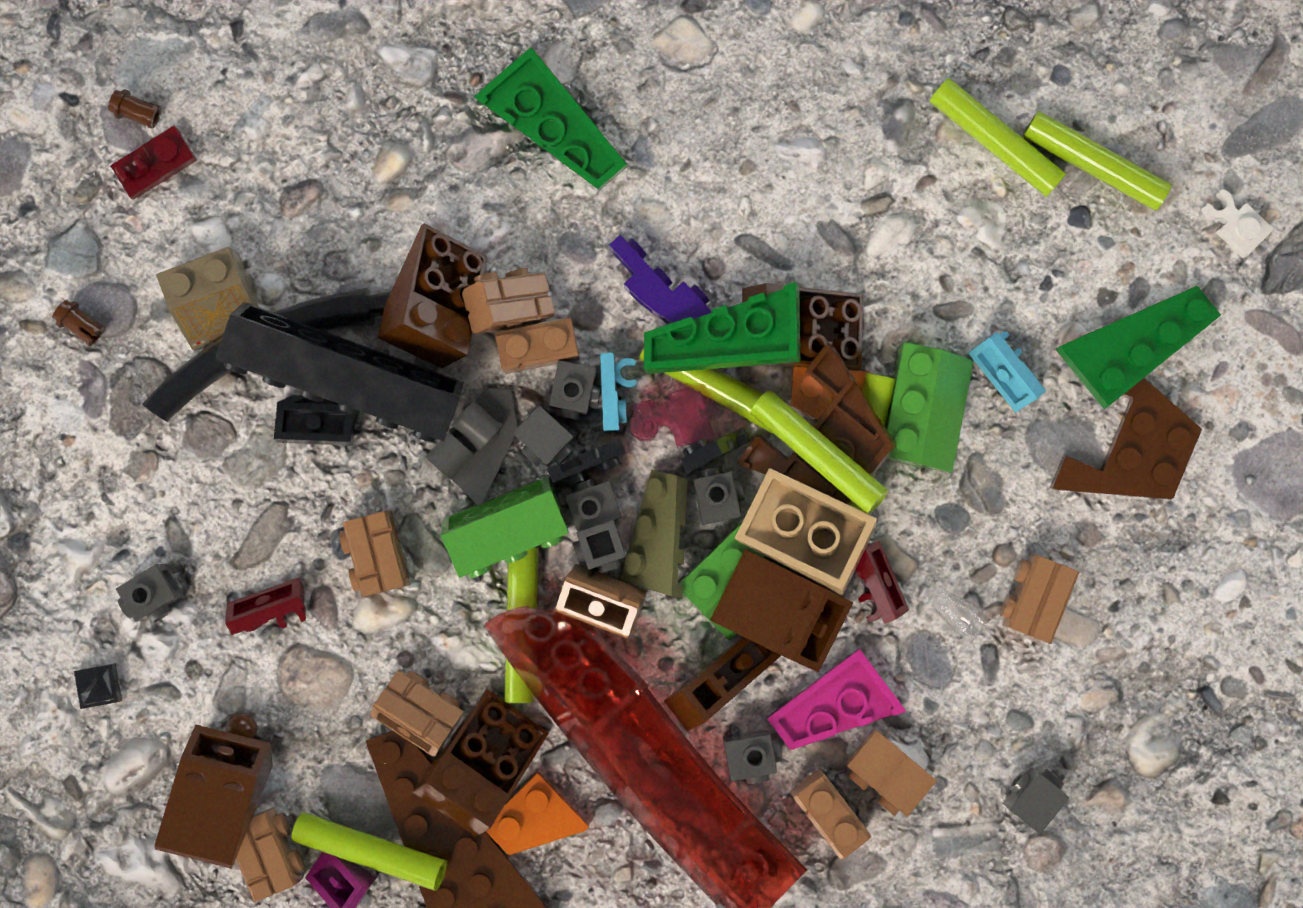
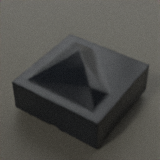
M116 663L74 671L80 709L122 701Z

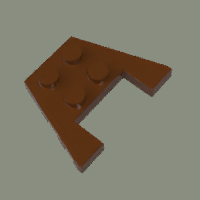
M826 344L805 372L831 392L835 399L813 427L873 477L897 445L836 349L832 345ZM757 435L736 462L744 468L752 469L765 475L768 469L771 468L849 506L853 503L797 453L793 452L788 458L762 435Z
M1143 378L1122 395L1128 398L1129 402L1101 469L1098 470L1068 456H1063L1050 488L1058 491L1171 500L1175 496L1202 428Z

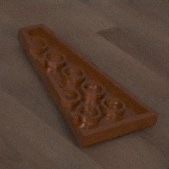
M393 730L366 740L403 845L447 861L446 873L437 891L418 885L426 908H549L536 894L528 880L520 874L508 859V855L486 831L475 837L413 793L432 764V760L422 749Z

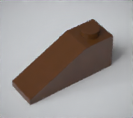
M741 637L667 697L664 702L686 731H689L708 721L782 655L745 637Z

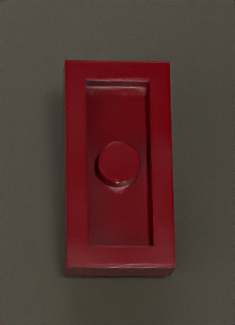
M172 126L135 151L113 163L110 167L128 196L134 200L198 160L176 126Z
M877 540L867 544L855 571L870 590L862 594L858 600L860 603L871 600L876 604L877 610L866 617L867 621L873 622L882 617L885 624L898 619L908 612L909 608L880 541Z
M298 577L228 602L225 624L231 635L242 631H254L267 623L268 620L276 618L279 627L284 629L287 627L285 614L290 612L296 613L301 622L306 621L304 586L300 578Z

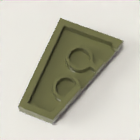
M651 470L621 573V581L682 599L683 585L677 583L678 565L684 564V550L679 549L680 529L686 525L688 479Z

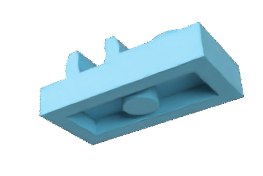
M997 331L968 354L1016 413L1038 399L1046 390L1026 364L1018 358L1022 353L1020 347L1013 351L1005 342V339L1009 337V333L1002 332L999 334Z
M600 353L604 433L620 432L619 423H627L626 400H618L616 383L624 388L637 386L636 380H625L621 376L622 369L627 366H636V361L632 358H624L615 364L614 353Z

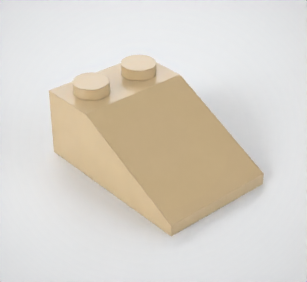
M769 468L735 536V540L802 577L843 596L876 528L877 518Z

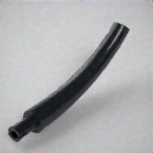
M368 288L312 299L274 313L328 333L372 326L375 324V317L383 316L385 303L391 291L370 295ZM222 338L178 368L155 389L142 405L162 420L168 422L199 393L230 373L231 371L224 367L225 362L215 359Z

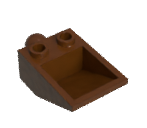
M236 714L231 717L227 722L226 732L195 724L178 765L154 845L155 850L232 869L273 767L271 743L254 739L257 733V724L250 715Z

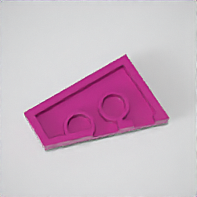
M858 648L766 718L788 748L793 750L835 736L837 733L858 726L862 727L873 723V721L907 711Z

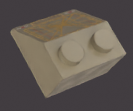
M230 247L156 274L168 309L193 351L210 346L221 339L230 314L243 302L259 307L240 255Z

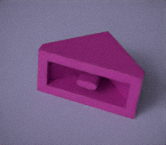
M322 852L305 878L330 908H357L377 877L356 863Z

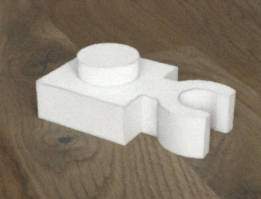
M1221 189L1215 196L1221 201L1222 209L1216 210L1208 203L1201 208V211L1208 219L1219 220L1223 224L1216 233L1236 253L1245 258L1274 229L1247 203L1237 209L1234 206L1232 195L1228 191Z

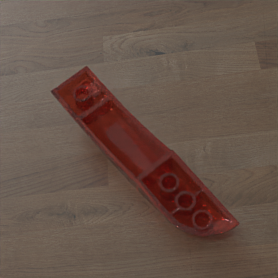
M529 606L508 610L493 617L484 624L485 629L517 674L585 761L649 835L716 906L721 903L725 908H771L807 871L804 865L752 814L697 752L648 689L649 685L589 624L559 613L553 607L547 610L530 609Z

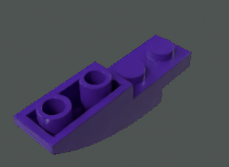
M619 235L609 244L610 252L632 275L624 283V289L655 317L666 324H671L689 317L695 319L712 313L706 306L710 300L697 285L694 284L690 288L683 281L672 291L669 288L672 284L670 278L658 266L652 270L643 260L647 256L646 252L633 238L627 242Z

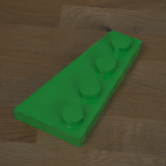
M532 47L474 96V98L598 190L605 187L629 166Z
M797 282L784 285L781 290L769 294L763 292L748 297L749 301L731 307L724 305L712 309L710 314L695 319L689 317L644 332V370L648 374L800 362L799 285Z
M1195 286L1065 343L1055 350L1102 408L1105 409L1219 318L1221 314L1200 288Z

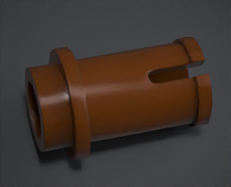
M126 89L122 91L115 90L108 104V110L114 113L115 118L121 119L125 117L146 125L151 129L155 128L161 115V106L131 96L130 91Z
M64 300L52 315V318L57 321L56 326L59 328L66 327L86 342L88 346L96 343L100 338L96 334H103L105 330L103 325H100L81 311L79 304L75 301L71 303L68 300Z

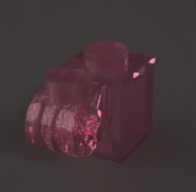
M690 387L668 394L670 401L656 406L653 399L631 406L633 410V417L630 423L631 432L639 441L648 442L653 440L658 433V426L667 427L671 431L677 449L693 444L703 438L706 440L714 436L700 391L691 393Z

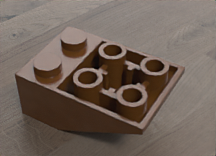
M425 223L422 224L385 303L378 339L439 368H444L467 356L472 330L468 318L469 310H466L462 292L463 289L475 283L474 278L476 276L484 274L487 256Z
M764 283L742 288V303L749 301L748 297L763 292L769 294L781 290L784 285ZM799 287L800 362L754 366L808 368L826 344H830L836 349L848 370H861L864 294Z
M745 549L710 620L796 663L819 672L853 602Z
M486 689L434 759L413 793L476 837L492 827L549 733L489 689Z

